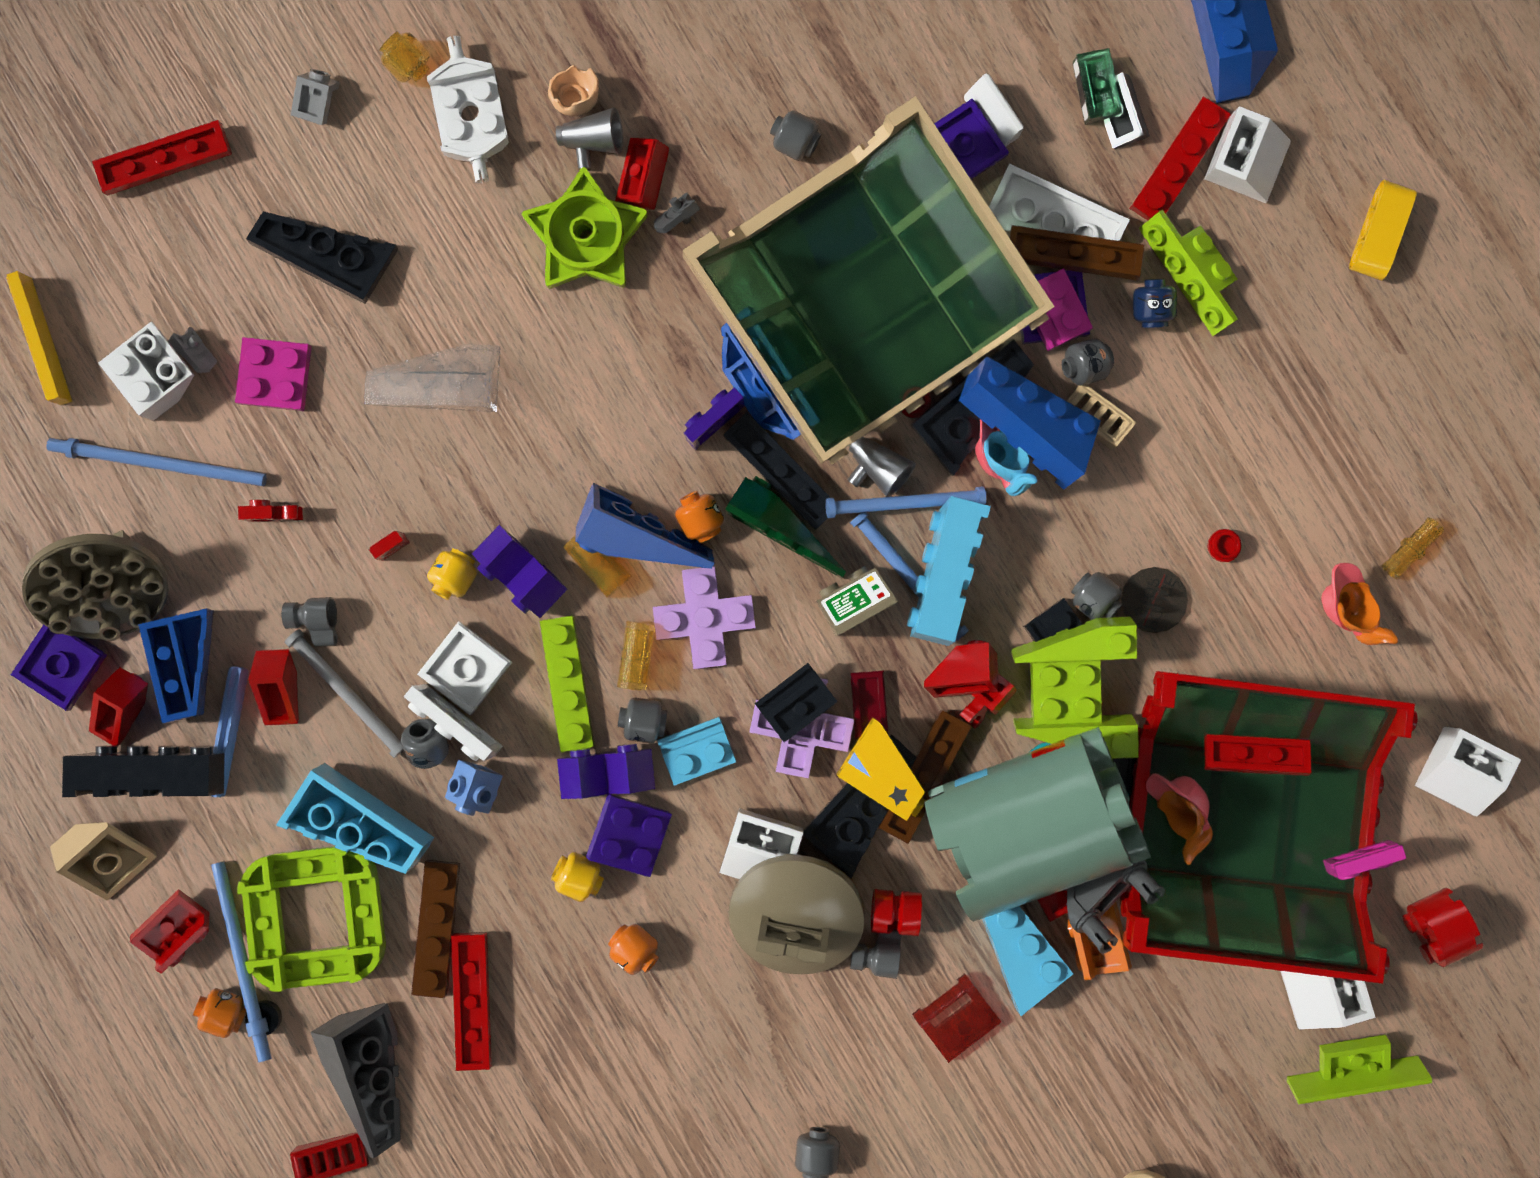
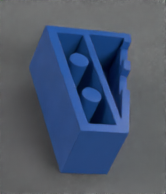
M206 608L138 624L162 723H172L204 715L214 610Z

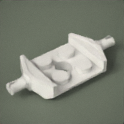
M455 35L453 36V41L450 36L446 40L451 58L427 76L442 143L440 147L444 156L471 163L475 183L480 184L482 180L486 183L489 181L485 162H488L487 158L502 151L509 143L495 71L491 63L466 58L463 54L461 37ZM467 106H475L479 110L478 116L472 121H465L461 117L463 109Z

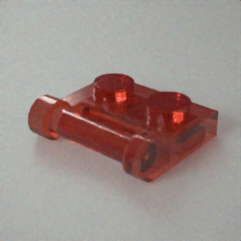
M965 973L957 979V984L923 1010L918 1008L912 1013L917 1023L926 1032L948 1063L1001 1023L999 1017ZM967 993L970 996L971 1000L937 1026L932 1024L931 1020L963 995Z

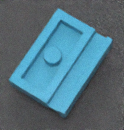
M720 716L657 740L674 786L736 763Z

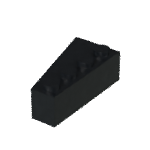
M114 745L95 746V752L63 756L62 797H77L87 794H93V797L127 795V792H129V797L157 796L159 793H162V797L224 793V753H211V747L208 746L190 747V752H180V746L158 747V752H148V746H127V752H117V746Z

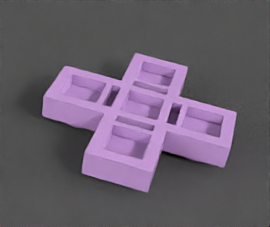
M715 566L712 569L695 568L682 570L685 603L653 607L656 640L690 636L693 669L727 665L723 632L756 628L752 595L719 599Z
M820 678L827 687L828 680ZM755 705L750 733L780 738ZM822 713L786 742H781L776 772L809 778L815 746L848 752L854 719Z

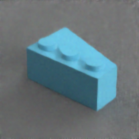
M1020 906L982 919L1012 997L1014 1007L1020 1016L1024 1015L1073 975V972Z

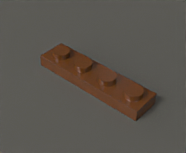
M1016 225L1011 226L1009 238L1028 265L1055 269L1064 268V270L1136 281L1140 278L1144 244Z
M940 710L910 769L925 791L922 798L926 801L931 799L928 791L940 786L971 728V725L943 710ZM925 804L916 817L910 815L907 821L888 809L878 828L909 844L926 812Z
M425 861L411 995L445 998L447 996L452 952L451 936L454 932L460 863Z

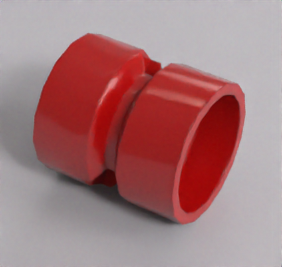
M874 889L871 905V933L890 934L893 929H897L899 935L919 936L922 918L921 892L902 891L899 896H896L893 890Z

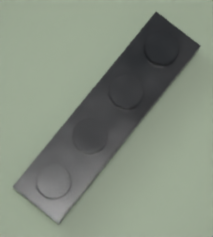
M748 412L723 434V437L815 531L828 519L826 514V498H830L829 495Z

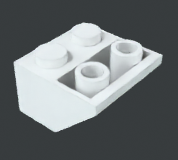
M1239 106L1227 120L1204 179L1266 203L1291 140L1270 118Z
M153 322L147 324L98 362L136 413L153 421L180 401L194 377L192 371Z
M1444 727L1415 786L1477 817L1506 791L1521 759L1460 728Z
M739 808L719 873L740 879L750 868L764 860L785 854L797 855L803 836V828Z
M1342 944L1298 957L1299 959L1357 966L1354 951ZM1280 971L1299 1029L1340 1028L1376 1018L1365 981Z

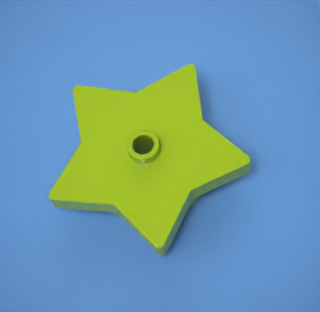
M585 167L579 170L564 195L555 202L525 210L521 214L546 246L545 285L547 288L552 289L586 275L622 288L626 286L624 247L647 218V211L643 208L607 199ZM588 230L592 233L588 238L580 239V234L583 231Z

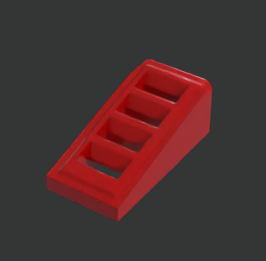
M357 1132L299 1145L290 1153L295 1178H329L368 1166L369 1164L366 1148ZM349 1143L352 1145L355 1159L349 1161L346 1144ZM337 1147L340 1159L338 1164L335 1162L332 1149ZM323 1151L326 1167H321L319 1152ZM306 1156H309L312 1170H309Z

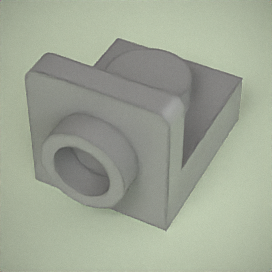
M311 69L308 73L298 75L291 115L319 125L327 124L332 92L339 89L340 82L330 79L329 73L316 69Z

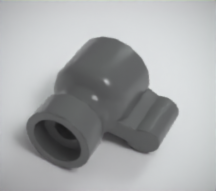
M332 597L310 598L306 600L304 605H300L298 602H285L283 604L281 617L285 629L300 628L301 625H305L310 632L315 646L337 645L338 637L335 629L337 607Z
M893 929L890 934L879 933L873 948H868L866 944L858 943L851 955L850 969L862 971L865 968H869L875 976L897 979L902 935H899L897 929Z

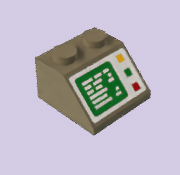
M866 566L848 575L851 582L840 588L836 582L819 592L822 598L816 602L835 636L846 632L898 602L876 568L868 571Z

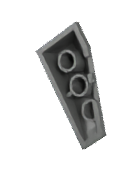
M387 1003L338 1015L311 1031L320 1061L371 1158L377 1157L401 1140L400 1100L396 1098L395 1077H399V1065H395L394 1046L398 1045V1033Z

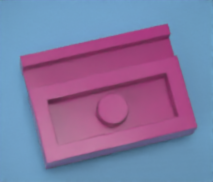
M1064 268L1038 280L1055 306L1046 313L1049 320L1036 328L1047 351L1093 329ZM1020 289L1019 294L1027 311H1029L1033 306L1022 289Z
M1386 840L1325 859L1323 862L1328 874L1340 880L1357 877L1361 872L1371 869L1387 868L1392 866L1394 862L1407 859L1402 845Z

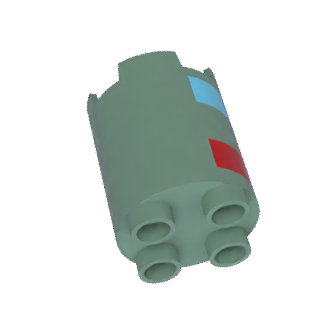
M1099 727L929 790L928 794L931 799L925 801L926 813L937 850L951 849L961 874L968 881V885L956 891V896L963 910L973 922L1131 867L1135 863L1151 858L1138 821L1134 818L1128 801H1130L1126 787L1116 763H1113Z

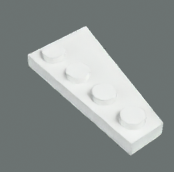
M1010 163L989 205L1004 231L1010 232L1012 225L1120 241L1130 220Z

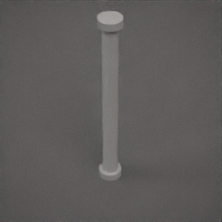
M300 629L293 632L284 643L289 648L293 646L391 750L389 754L393 758L400 755L404 749L401 741L309 645L303 638L304 633Z

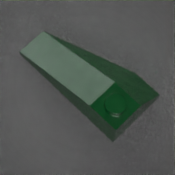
M757 476L753 480L745 477L725 509L726 514L842 579L846 573L844 568L774 492L770 491L772 485Z

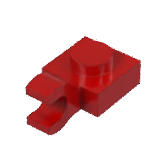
M998 673V691L970 694L974 699L963 709L960 716L976 729L984 720L987 710L996 715L1015 694L1017 689Z

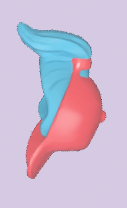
M980 419V438L975 446L979 464L988 475L1002 481L1006 492L1010 496L1021 495L1038 481L1035 475L1026 473L1030 464L1029 454L1020 447L1015 449L1006 441L1007 437L997 427L990 428Z

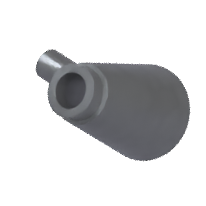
M611 108L564 123L562 126H557V143L559 146L576 148L578 168H591L589 150L620 154L623 147V130L617 109Z
M862 437L852 443L849 451L853 454L859 465L847 480L855 487H859L866 476L869 475L886 497H891L910 477L916 463L868 438Z

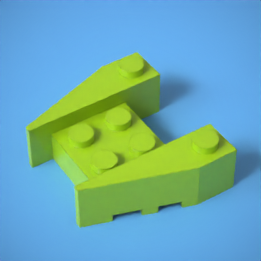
M1131 617L1096 618L1085 622L1086 624L1070 630L1065 629L1051 637L1037 642L1032 641L1011 649L1014 663H1030L1031 718H1013L1016 734L1053 744L1099 727L1112 758H1138V724L1133 715H1102L1101 660L1137 659V625Z

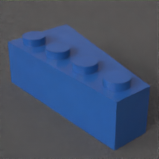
M986 357L968 374L959 401L990 428L997 427L1007 437L1006 441L1015 449L1018 447L1022 448L1034 459L1032 463L1041 471L1046 469L1057 478L1055 483L1063 490L1085 474L1101 420L989 357Z

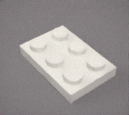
M427 684L412 686L404 695L411 702L408 707L421 718H425L427 715L437 724L434 728L445 738L451 740L454 737L462 743L461 750L475 761L479 758L483 761L495 757L503 747Z

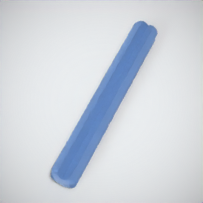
M232 666L228 670L213 753H224V793L212 795L211 797L221 798L226 795L249 673L248 669Z

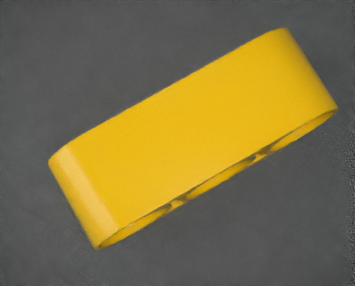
M1385 179L1381 181L1372 198L1349 264L1350 270L1380 281L1385 279L1393 264L1417 194L1415 190Z

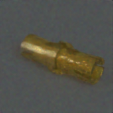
M1428 517L1410 537H1405L1400 542L1401 547L1381 565L1384 571L1389 569L1387 574L1398 580L1416 559L1421 560L1426 555L1425 550L1444 533V528L1442 526L1436 528L1439 523Z

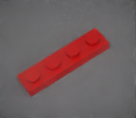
M1203 96L1129 209L1147 221L1161 210L1166 214L1231 113Z
M215 120L94 160L92 163L101 191L108 196L230 156L232 152L223 124L219 120Z
M487 932L454 933L451 936L456 1071L490 1070L492 1067Z

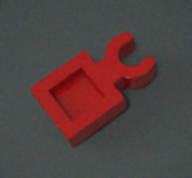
M249 500V506H238V520L247 522L303 520V507H298L297 505L272 506L270 505V500Z

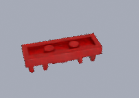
M1206 734L1204 737L1205 770L1303 776L1311 774L1310 740Z

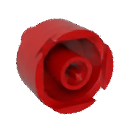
M1443 888L1408 905L1407 913L1402 915L1407 929L1412 934L1416 933L1422 943L1419 949L1426 962L1430 965L1436 962L1441 967H1446L1483 949V943L1476 944L1475 937L1481 934L1472 915L1460 899L1453 901L1448 896L1453 893L1449 888Z

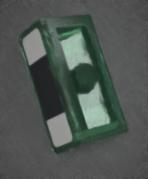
M1110 48L1077 54L1073 60V69L1085 125L1122 114Z

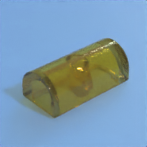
M576 535L563 547L606 598L610 597L632 577L616 557L606 556L599 552L590 553L581 548L579 543L575 542Z
M626 621L617 681L618 688L637 691L646 689L655 631L654 625Z

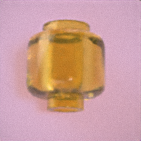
M397 31L380 48V51L383 53L380 59L381 64L399 82L405 83L413 79L417 83L430 70L426 65L430 58L429 51L411 33L405 32L400 34Z

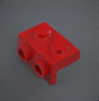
M178 889L130 935L129 942L155 960V970L162 974L169 966H176L184 957L185 951L193 943L198 944L206 937L210 929L209 912Z

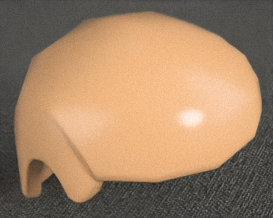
M572 65L566 71L557 73L549 82L548 97L556 110L564 115H585L597 103L599 80L591 68L583 71Z

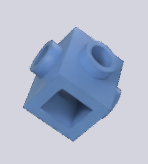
M458 760L453 776L449 780L445 798L456 804L455 810L471 816H474L476 811L489 814L492 804L497 797V791L503 776L486 766Z

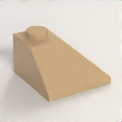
M107 822L75 824L50 846L57 873L107 901L157 857L155 851Z

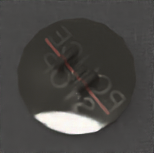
M1152 567L1142 569L1129 578L1123 587L1121 603L1123 604V613L1126 617L1133 619L1138 629L1158 633L1168 631L1180 622L1186 613L1188 598L1186 588L1178 576L1167 569Z

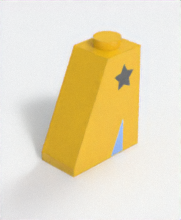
M872 717L836 774L848 784L907 821L910 815L916 817L926 801L922 798L925 791L881 723Z

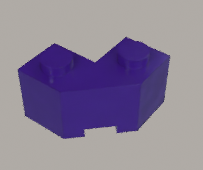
M498 525L472 553L480 563L477 569L491 582L494 578L502 582L515 596L511 600L513 604L525 614L530 610L541 618L568 590L545 565H542L529 553V550L501 525Z
M637 743L618 745V751L590 754V748L571 750L570 757L557 759L561 799H583L608 793L631 794L655 789L652 750L638 749Z

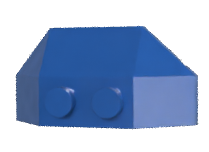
M1191 0L1216 103L1219 104L1249 97L1278 52L1266 0Z
M745 308L735 317L738 321H741L755 314V312ZM767 320L745 331L781 385L807 371L782 331ZM724 324L721 327V334L723 336L722 370L733 388L735 387L744 397V405L753 419L762 428L786 435L790 439L794 440L801 436V433L728 324ZM813 379L787 394L810 429L821 421L818 390Z

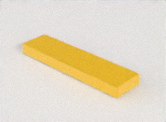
M19 271L6 274V279L46 400L59 405L73 402L33 279Z

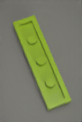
M574 616L539 621L560 752L594 747Z

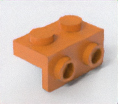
M1117 902L1101 916L1102 923L1118 939L1116 946H1113L1110 941L1108 942L1112 950L1107 953H1100L1085 933H1078L1073 929L1068 919V931L1071 938H1075L1077 947L1075 954L1078 970L1083 972L1084 980H1092L1099 974L1125 972L1132 968L1128 949L1123 943L1124 931Z

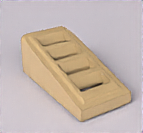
M1078 386L1067 402L1076 406L1083 396L1086 395L1089 400L1081 410L1088 413L1093 405L1096 404L1100 408L1093 415L1095 418L1100 419L1105 412L1109 414L1110 417L1102 427L1099 426L1096 438L1110 450L1116 448L1137 422L1089 386ZM1117 421L1121 425L1113 435L1109 434L1107 431Z

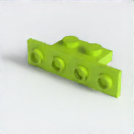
M1161 210L1138 228L1212 336L1238 320L1220 291L1238 279L1201 225L1181 237L1165 212Z
M1385 1034L1319 1045V1071L1287 1076V1083L1299 1105L1432 1083V1077L1418 1055L1391 1060V1042Z

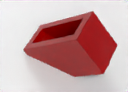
M972 640L967 642V645L956 646L925 679L924 688L934 698L997 692L998 654L989 642L982 640Z
M290 650L256 651L248 681L264 725L298 724L297 671Z
M119 667L94 691L89 732L107 743L118 747L145 704L148 683L139 675Z

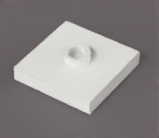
M458 621L417 675L466 713L472 715L512 664V661L462 622Z

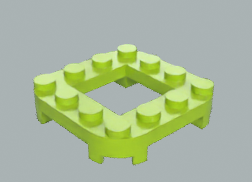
M335 846L269 854L255 860L246 869L237 887V894H242L249 954V960L245 962L248 974L252 973L258 982L270 988L269 991L283 992L289 988L347 981L355 983L368 976L382 963L386 950L379 877L375 862L364 859V856L357 853L345 852L335 848ZM331 881L342 882L349 945L286 953L279 888Z

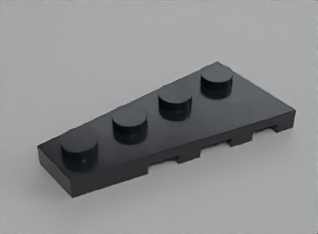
M264 211L246 238L250 245L364 304L368 301L398 251L396 244L388 242L383 244L371 241L368 237L356 234L351 236L339 233L336 229L324 226L319 228L307 225L304 221Z
M1014 339L1009 340L989 357L1024 378L1034 366L1033 362ZM967 377L910 424L951 476L957 473L961 463L972 452L980 438V418L959 401Z
M890 734V739L911 769L916 756ZM846 782L803 830V835L847 876L852 878L888 809Z

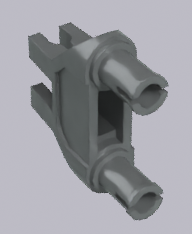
M1145 860L1135 863L1131 867L1067 889V910L1071 926L1076 932L1085 933L1100 953L1104 954L1112 950L1108 944L1109 941L1113 946H1116L1118 942L1117 937L1102 923L1101 916L1131 885L1143 896L1148 904H1154L1159 901V898L1154 893L1157 892L1160 897H1163L1165 889L1147 872V862Z

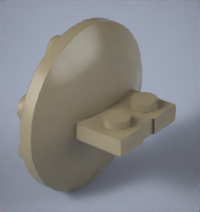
M124 530L112 535L82 534L58 540L40 550L30 560L23 575L22 595L30 613L40 623L48 627L51 632L77 638L114 641L120 636L138 630V624L153 621L160 614L168 597V577L161 561L146 547L130 540V537ZM128 621L134 627L133 629L120 632V625Z
M785 854L756 864L737 882L729 905L730 928L740 947L758 963L775 971L788 974H813L840 964L855 950L864 928V905L853 882L829 862L809 856Z

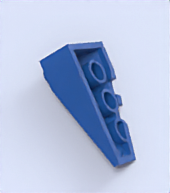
M595 483L592 484L576 526L575 542L579 543L581 548L590 553L599 552L606 556L712 569L715 564L712 549L702 543H698L697 540L688 539L678 529H672L671 532L666 530L665 526L658 521L659 518L652 513L641 515L630 508L633 503L630 500Z

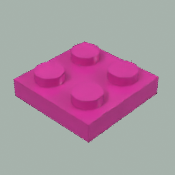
M242 337L235 403L239 405L304 411L312 346L303 343Z

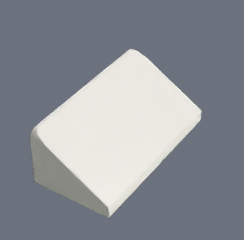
M984 74L965 94L964 100L967 102L973 98L1006 147L1019 138L1024 126L990 75Z

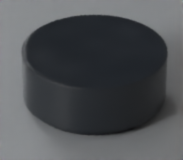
M269 1000L259 1001L262 1018L267 1020L269 1029L266 1032L267 1036L280 1026L282 1013L277 1004ZM247 1013L245 1016V1023H248Z

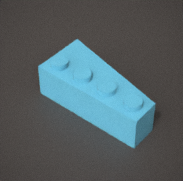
M951 496L939 509V512H933L929 530L934 531L932 542L926 543L922 556V562L927 563L924 576H918L915 586V594L919 595L917 608H911L907 626L912 627L910 637L950 646L955 642L966 602V596L961 595L962 589H968L974 572L973 564L969 563L970 557H975L983 538V534L977 530L980 521L984 517L988 518L991 506Z
M326 763L309 772L276 826L286 830L290 828L301 832L303 836L310 839H319L333 844L335 848L342 851L357 853L364 856V859L404 874L418 864L435 838Z

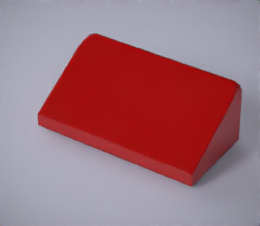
M630 138L615 199L616 202L647 210H655L669 154L668 146L657 139Z

